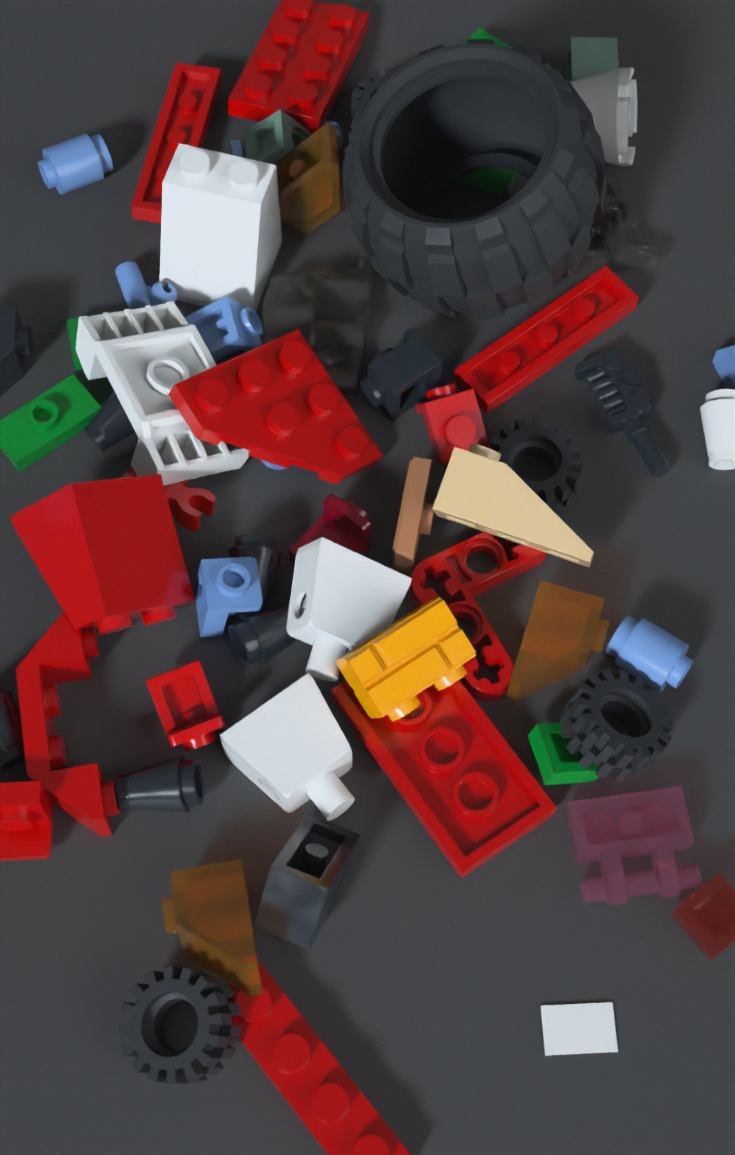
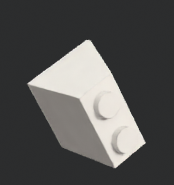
M179 143L162 185L159 282L162 283L163 287L166 282L172 284L177 291L178 301L205 307L228 295L243 306L251 307L256 312L282 243L276 165Z

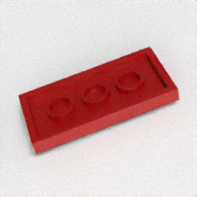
M281 0L228 98V115L260 122L282 109L309 132L319 135L368 31L370 12L356 10L344 4L332 5L313 0Z
M345 680L331 689V699L461 879L555 815L557 810L555 804L460 680L440 691L432 684L416 695L421 702L416 709L393 722L388 715L382 718L371 719L354 694L353 688Z

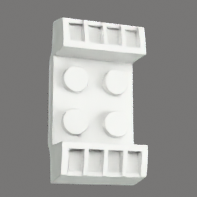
M173 301L161 305H146L143 308L131 310L128 308L119 312H104L101 315L79 317L76 352L88 380L108 377L139 438L131 462L137 477L161 474L163 485H168L224 471L240 469L249 458V450L223 441L215 445L197 439L168 395L175 384L217 366L196 326L187 323Z

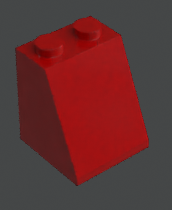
M161 474L71 483L11 516L14 529L75 630L98 626L100 634H108L133 626L131 619L141 617L144 626L155 625L176 618L175 608L195 601Z

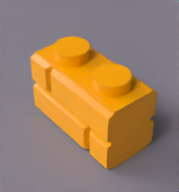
M438 597L427 601L336 660V665L349 686L353 688L354 694L368 716L373 719L388 715L393 722L416 709L421 704L416 695L432 684L440 691L464 677L467 671L463 664L475 657L476 651L463 630L458 627L457 621L445 601Z

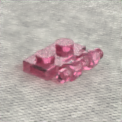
M681 786L567 802L565 812L576 864L599 861L602 877L580 880V890L584 903L606 900L607 905L611 906L625 904L628 901V897L657 893L661 899L679 896L682 889L701 887L702 880L698 865L676 866L673 853L676 850L690 849L695 842ZM651 854L653 870L624 874L621 858Z

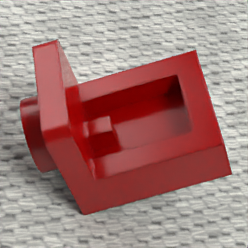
M456 383L448 384L426 391L428 401L415 405L417 414L424 415L437 463L450 461L454 447L468 451L470 444H476L490 449L474 389L458 392Z
M198 659L145 679L171 747L182 743L185 751H190L217 739L214 730L226 725L218 711Z

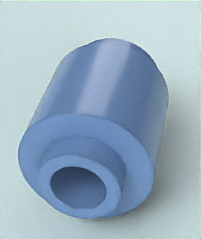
M84 133L44 148L42 150L44 159L38 161L39 171L47 188L56 187L61 195L104 179V173L113 170L111 156L104 140L99 134L89 137Z
M629 615L619 625L606 648V653L616 659L614 663L616 666L634 677L638 676L643 679L645 684L659 692H662L667 684L676 689L693 663L692 659L685 656L689 649V644L645 618L638 621Z

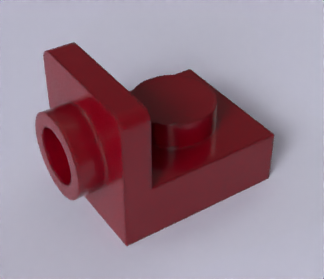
M330 493L323 501L324 514L289 549V559L295 563L298 548L321 537L363 556L371 548V523L368 515L356 503L352 501L343 502L337 496Z

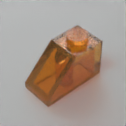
M327 122L274 163L277 168L280 221L305 235H308L340 212L336 126Z
M540 580L513 669L506 699L518 702L583 670L590 650L601 653L610 621L600 619L604 598Z
M236 859L171 871L172 896L162 898L167 934L178 932L184 956L251 997L263 995L249 894L242 860Z

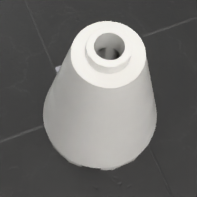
M622 67L570 81L592 113L595 129L601 137L605 163L619 166H631L633 164L635 146L628 147V137H632L633 133H637L636 79H631L635 71L634 67Z

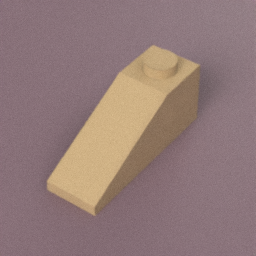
M470 444L468 451L454 447L432 508L437 516L590 568L594 552L507 464L499 462L500 453L476 444Z

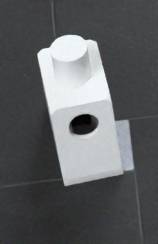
M323 537L298 548L286 630L291 637L313 646L305 670L306 673L324 681H337L340 670L336 665V660L392 624L408 591L412 578Z
M309 673L220 734L224 754L229 761L288 813L295 811L311 799L329 821L344 813L355 801L353 795L339 779L352 768L351 747Z

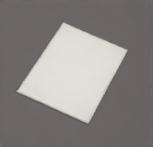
M613 1002L541 1006L545 1056L618 1052Z

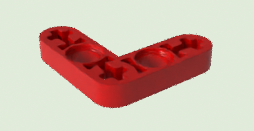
M486 532L473 536L417 564L411 573L410 595L416 608H418L427 601L439 597L433 588L424 590L426 578L432 577L436 583L445 581L443 597L455 618H465L472 622L476 633L469 639V642L475 651L479 650L482 645H486L481 648V661L489 671L499 670L496 683L491 684L487 678L477 680L479 664L477 659L473 657L463 664L467 674L460 681L474 699L481 702H493L501 699L508 692L513 677V664L473 597L539 566L547 559L549 554L521 544L516 546L518 543ZM511 549L510 560L507 561L505 551ZM481 552L491 555L497 566L489 573L479 574L468 567L466 560L472 554Z

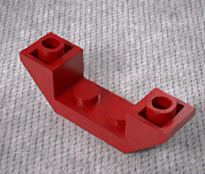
M63 611L16 668L27 776L30 781L42 782L53 804L100 837L112 836L110 816L120 814V807L116 798L115 781H105L97 763L67 768V754L63 736H54L52 717L61 716L60 696L56 684L93 678L90 658L99 657L95 626L75 630Z

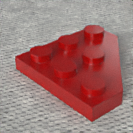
M299 329L175 384L168 394L197 439L215 445L223 441L249 450L248 456L287 469L292 464L318 473L317 479L335 485L374 466L383 457Z

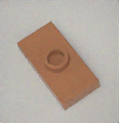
M413 457V460H410L392 549V569L408 577H411V573L414 570L420 534L430 536L434 518V510L432 509L434 504L426 503L430 486L432 459Z

